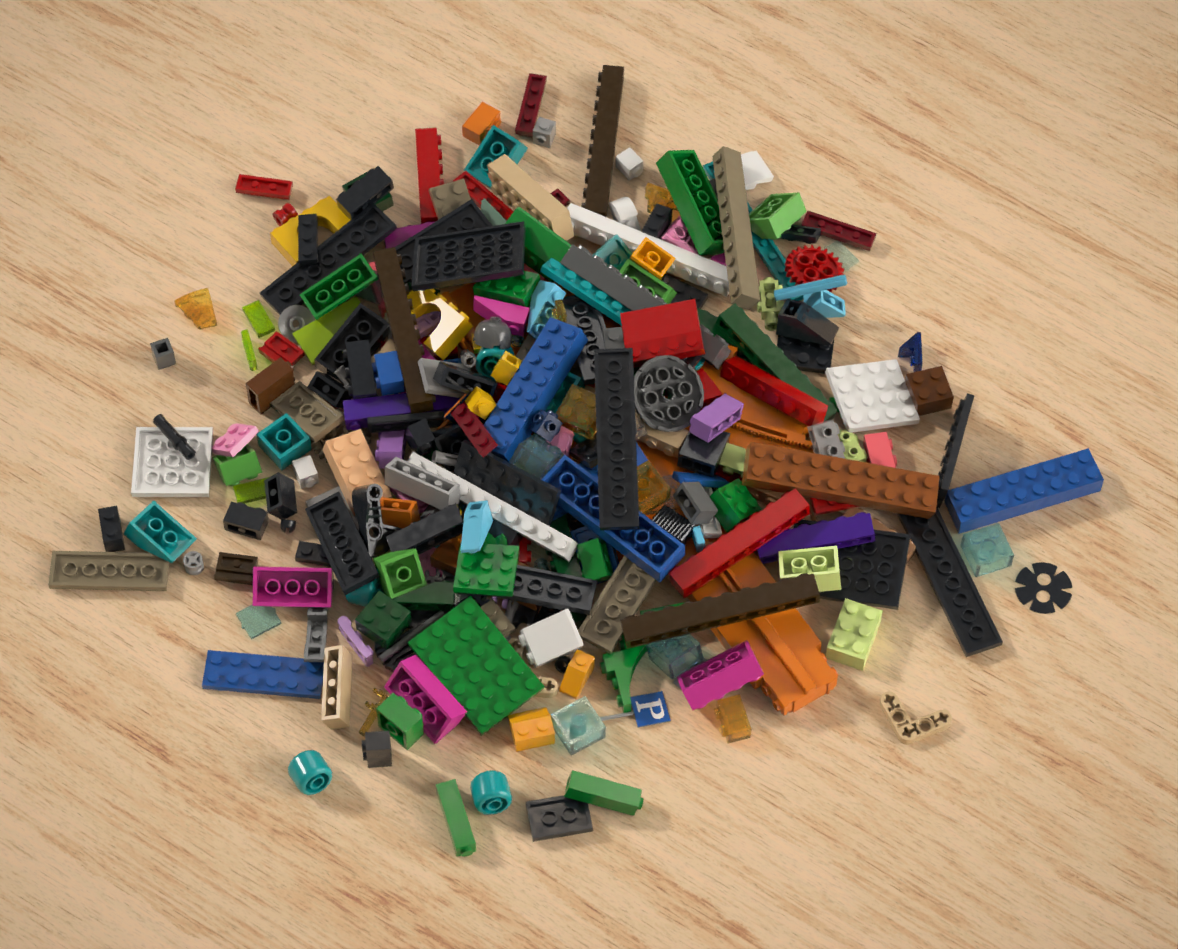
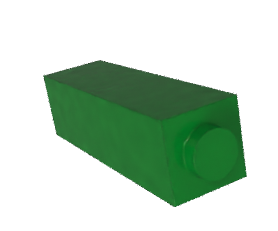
M574 770L571 771L567 779L564 797L632 816L635 815L637 809L641 810L644 800L641 797L642 789Z
M456 779L436 784L437 796L456 856H469L476 852V842Z

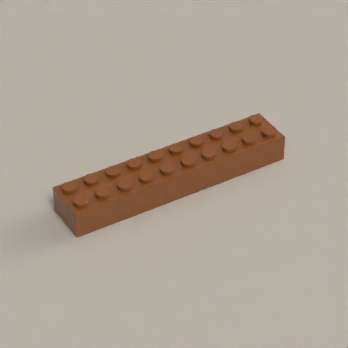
M751 442L746 448L742 485L782 493L796 489L804 497L930 519L936 513L939 476Z

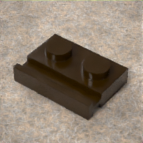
M219 552L214 579L217 581L253 585V567H257L258 557Z

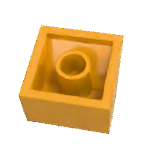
M645 237L629 260L661 280L676 258Z
M547 707L507 716L516 752L555 744V731Z

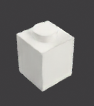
M629 147L616 156L615 167L630 181L642 174L644 161Z
M310 455L292 461L293 471L301 489L310 488L319 483L318 472Z

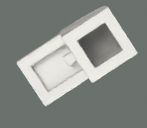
M629 197L608 202L613 220L641 231L636 216L638 215L637 210Z

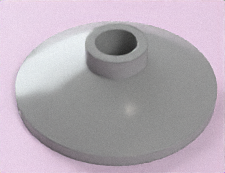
M292 305L284 309L280 314L278 328L284 337L291 342H296L292 333L313 322L315 318L308 308L301 305ZM294 320L299 321L298 327L293 326Z

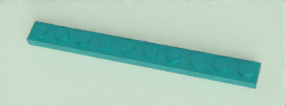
M713 161L703 165L709 180L714 179ZM747 202V204H748V211H749V213H750V212L753 211V209L751 208V206H750L749 203ZM751 231L753 247L773 278L778 280V285H782V288L795 286V282H789L791 277H786L787 272L784 271L786 259L774 241L762 239ZM803 295L788 299L800 301L803 299Z
M553 258L547 261L540 270V272L621 326L620 313L631 311ZM701 358L694 368L696 371L703 366L705 359Z

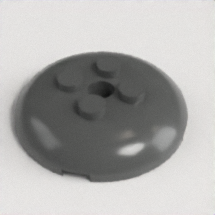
M670 355L654 357L646 361L634 376L635 410L647 425L663 432L682 430L691 425V417L697 414L703 407L704 389L701 379L690 364H686L678 357ZM663 391L667 392V399L664 396H662Z

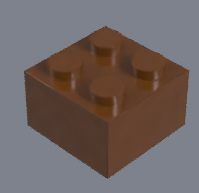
M942 366L906 374L905 383L919 416L952 409L954 396Z

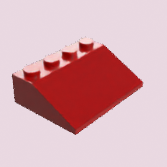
M695 299L620 313L625 348H633V368L641 367L646 361L662 355L683 359L705 354Z

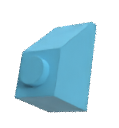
M827 290L803 295L804 302L826 318L846 316L845 301Z

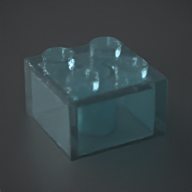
M533 434L519 443L509 462L542 479L565 454L558 447L549 444L540 435Z
M999 523L963 534L961 547L975 577L1012 566L1014 553Z
M690 634L646 644L649 659L672 680L704 659L700 643Z
M586 696L551 714L554 730L571 756L606 738V726Z

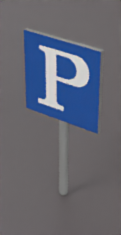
M662 691L630 697L633 709L631 712L597 718L599 722L634 715L638 728L671 722Z

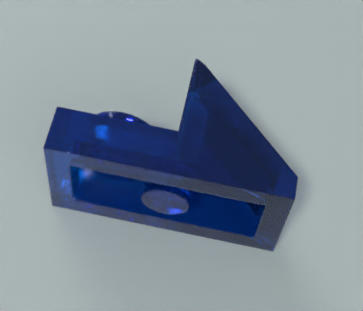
M917 332L899 348L898 352L899 358H910V366H913V372L922 370L921 332Z

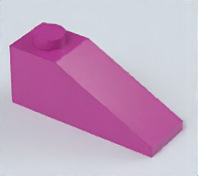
M474 296L473 311L486 320L492 316L501 318V321L510 327L512 335L523 337L528 324L530 308Z

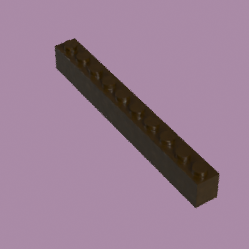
M603 65L602 72L598 74V82L601 84L597 86L596 97H599V100H595L594 111H597V115H593L592 125L595 126V129H591L590 140H593V144H589L591 159H587V169L590 170L585 175V184H588V186L583 190V199H586V201L581 206L604 217H607L624 82V67Z
M395 247L373 251L410 412L412 414L434 410L433 402H436L435 394L425 393L418 365L419 359L425 354L423 344L419 345L418 340H421L419 329L414 327V325H417L415 314H411V310H413L412 299L407 298V295L410 294L408 283L404 284L403 282L406 276L404 268L400 269V265H402L401 255L396 253Z
M804 573L796 578H783L778 582L771 584L763 583L755 588L746 587L738 592H725L720 596L713 598L705 597L697 602L688 601L680 606H667L663 610L647 611L639 616L630 615L620 620L626 647L629 649L819 603L820 593L814 573Z

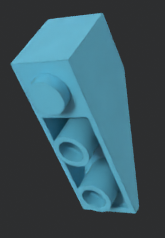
M543 280L539 281L531 296L527 332L535 339H537L549 318L554 317L566 294L555 283Z
M488 500L469 502L464 512L461 553H476L480 551L493 523Z

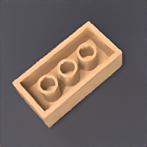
M361 429L325 442L323 447L324 455L354 516L356 515L352 504V492L356 487L378 484L383 491L382 497H392Z

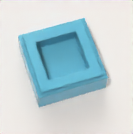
M696 526L692 529V539L696 551L700 553L705 547V540L700 526Z

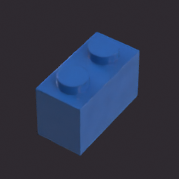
M397 351L374 354L375 362L372 363L373 374L378 376L375 378L376 388L381 389L382 396L405 392Z

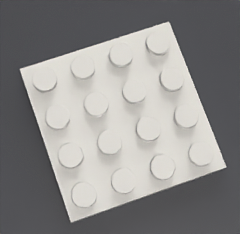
M897 359L826 368L825 374L847 432L853 433L919 423V415L911 399Z
M136 427L131 488L132 497H209L213 427H174L196 451L195 456L190 460H186L181 452L173 448L172 442L158 427Z

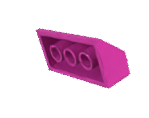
M253 567L252 606L332 607L334 571L332 568Z
M746 640L677 675V679L691 709L695 710L705 707L707 703L713 700L723 698L730 691L739 690L748 682L758 680L764 673L749 642Z
M417 655L400 661L384 686L390 694L394 693L398 697L402 696L412 709L416 708L421 712L423 731L434 744L438 743L453 730L467 713L463 706Z

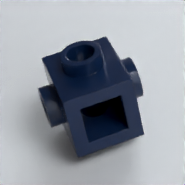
M540 410L534 416L533 422L528 429L542 439L551 442L554 436L559 433L563 423L557 419L558 415L551 410L548 412Z

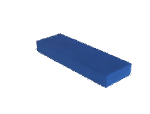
M673 471L672 474L673 480L680 484L682 482H700L702 487L721 488L729 483V481L719 475H715L712 478L698 473Z

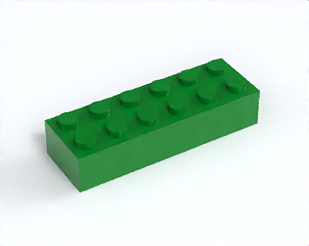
M695 150L667 151L656 162V165L699 255L725 253L718 198Z

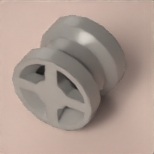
M197 551L185 554L183 558L185 571L189 575H199L204 569L202 555Z

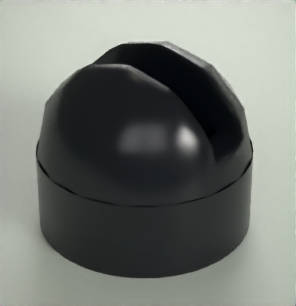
M281 519V530L285 533L287 527L289 528V533L293 532L296 527V521Z
M566 656L558 658L555 661L556 670L560 673H565L571 659Z

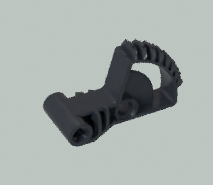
M378 484L359 486L352 492V504L359 525V533L371 558L384 555L390 549L386 537L394 531L403 529L382 523L380 499L383 491ZM370 528L374 532L373 537L369 535Z

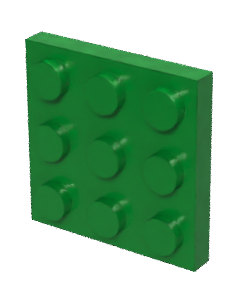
M460 542L453 592L513 597L519 546L483 543L480 551L476 553H461Z

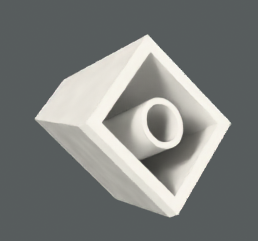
M565 609L523 628L519 635L521 645L523 647L526 646L528 651L526 654L530 665L533 664L534 668L576 652L577 649L579 650L584 645L569 609Z

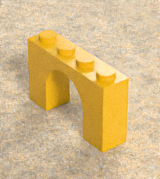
M330 195L299 214L317 213L318 226L329 229L333 234L350 221L338 208L337 203ZM298 216L290 218L282 226L276 227L270 233L271 243L292 266L298 263Z
M434 289L415 292L412 290L407 295V298L412 299L413 310H411V314H415L416 319L424 314L441 311V321L438 327L426 339L424 344L444 361L473 327L468 322L470 318L462 311L458 313V308L451 302L447 304V299L440 293L434 294L436 292Z

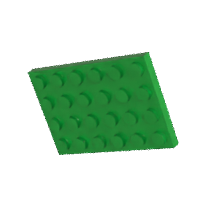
M472 596L461 602L408 642L414 653L467 711L465 716L481 736L541 692L545 687Z

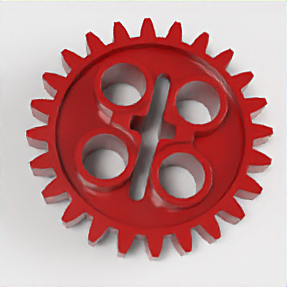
M804 245L803 249L798 246L796 250L793 249L791 254H788L784 271L787 272L786 277H791L789 282H795L796 286L844 275V268H841L843 263L838 262L839 257L833 258V252L828 254L827 248L822 251L820 246L815 249L813 245L810 248ZM837 288L828 289L827 291L832 293V290H837Z

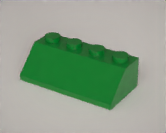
M517 207L505 224L524 221L526 226L524 263L553 283L555 281L540 272V270L551 258L561 262L572 245L525 210Z
M361 253L299 295L317 320L379 278Z

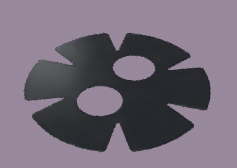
M1045 562L1033 563L1034 573L1027 567L1019 572L1015 582L1023 584L1025 587L1015 588V592L1023 605L1033 600L1030 610L1049 614L1055 612L1053 602L1061 609L1069 603L1072 594L1061 589L1072 588L1071 580L1064 571L1054 576L1057 570L1056 565ZM1042 573L1048 574L1051 582L1048 585L1039 584L1037 581L1038 575ZM1041 590L1047 591L1050 594V599L1047 602H1040L1037 600L1036 594Z

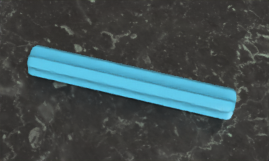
M845 275L778 289L774 291V297L776 301L845 286L847 285V278Z

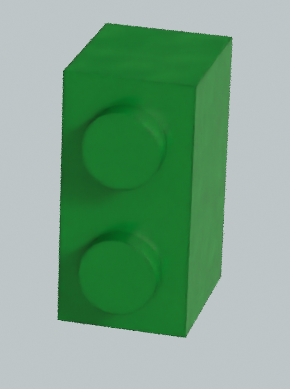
M596 538L577 545V557L582 564L583 569L581 573L583 578L597 580V583L612 577L613 569L606 541Z

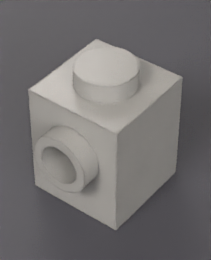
M539 117L533 129V143L550 148L556 136V121Z

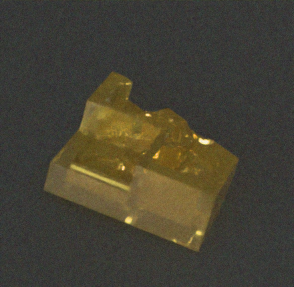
M208 288L188 293L174 301L175 306L179 307L199 330L217 326Z

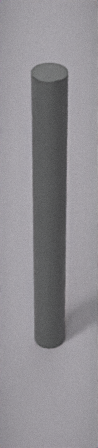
M439 610L382 653L379 659L384 663L408 645L411 639L445 615L444 612Z

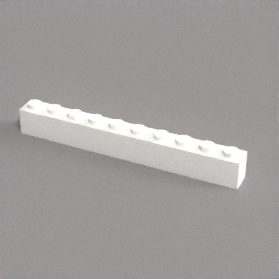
M571 203L567 207L574 235L603 246L611 237L618 234L632 253H634L643 239L647 237L676 258L667 270V273L723 296H728L729 283L727 267L725 265Z
M415 452L408 459L407 462L459 484L461 503L468 506L469 502L488 500L493 519L517 531L528 540L570 562L576 552L578 544L561 532Z

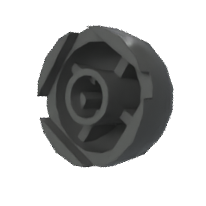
M492 316L490 319L484 320L477 325L473 337L475 344L489 349L494 348V345L500 346V349L511 347L512 334L510 327L505 322H502L501 318Z

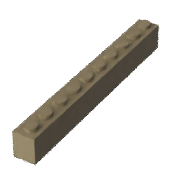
M722 146L713 155L729 294L731 304L736 303L739 307L750 310L760 301L741 152Z

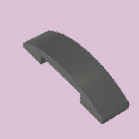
M308 607L304 662H324V649L327 642L328 607Z

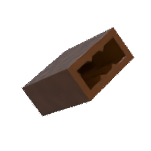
M280 357L246 382L248 402L260 415L272 407L270 404L272 401L295 384L294 368L291 363L285 362Z

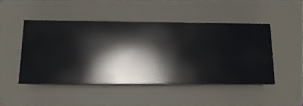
M444 411L367 417L368 433L407 430L408 426L423 419H426L430 428L439 427L445 420Z

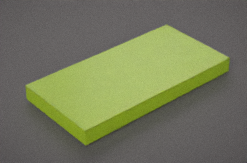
M357 296L292 333L312 365L315 364L314 359L360 304Z

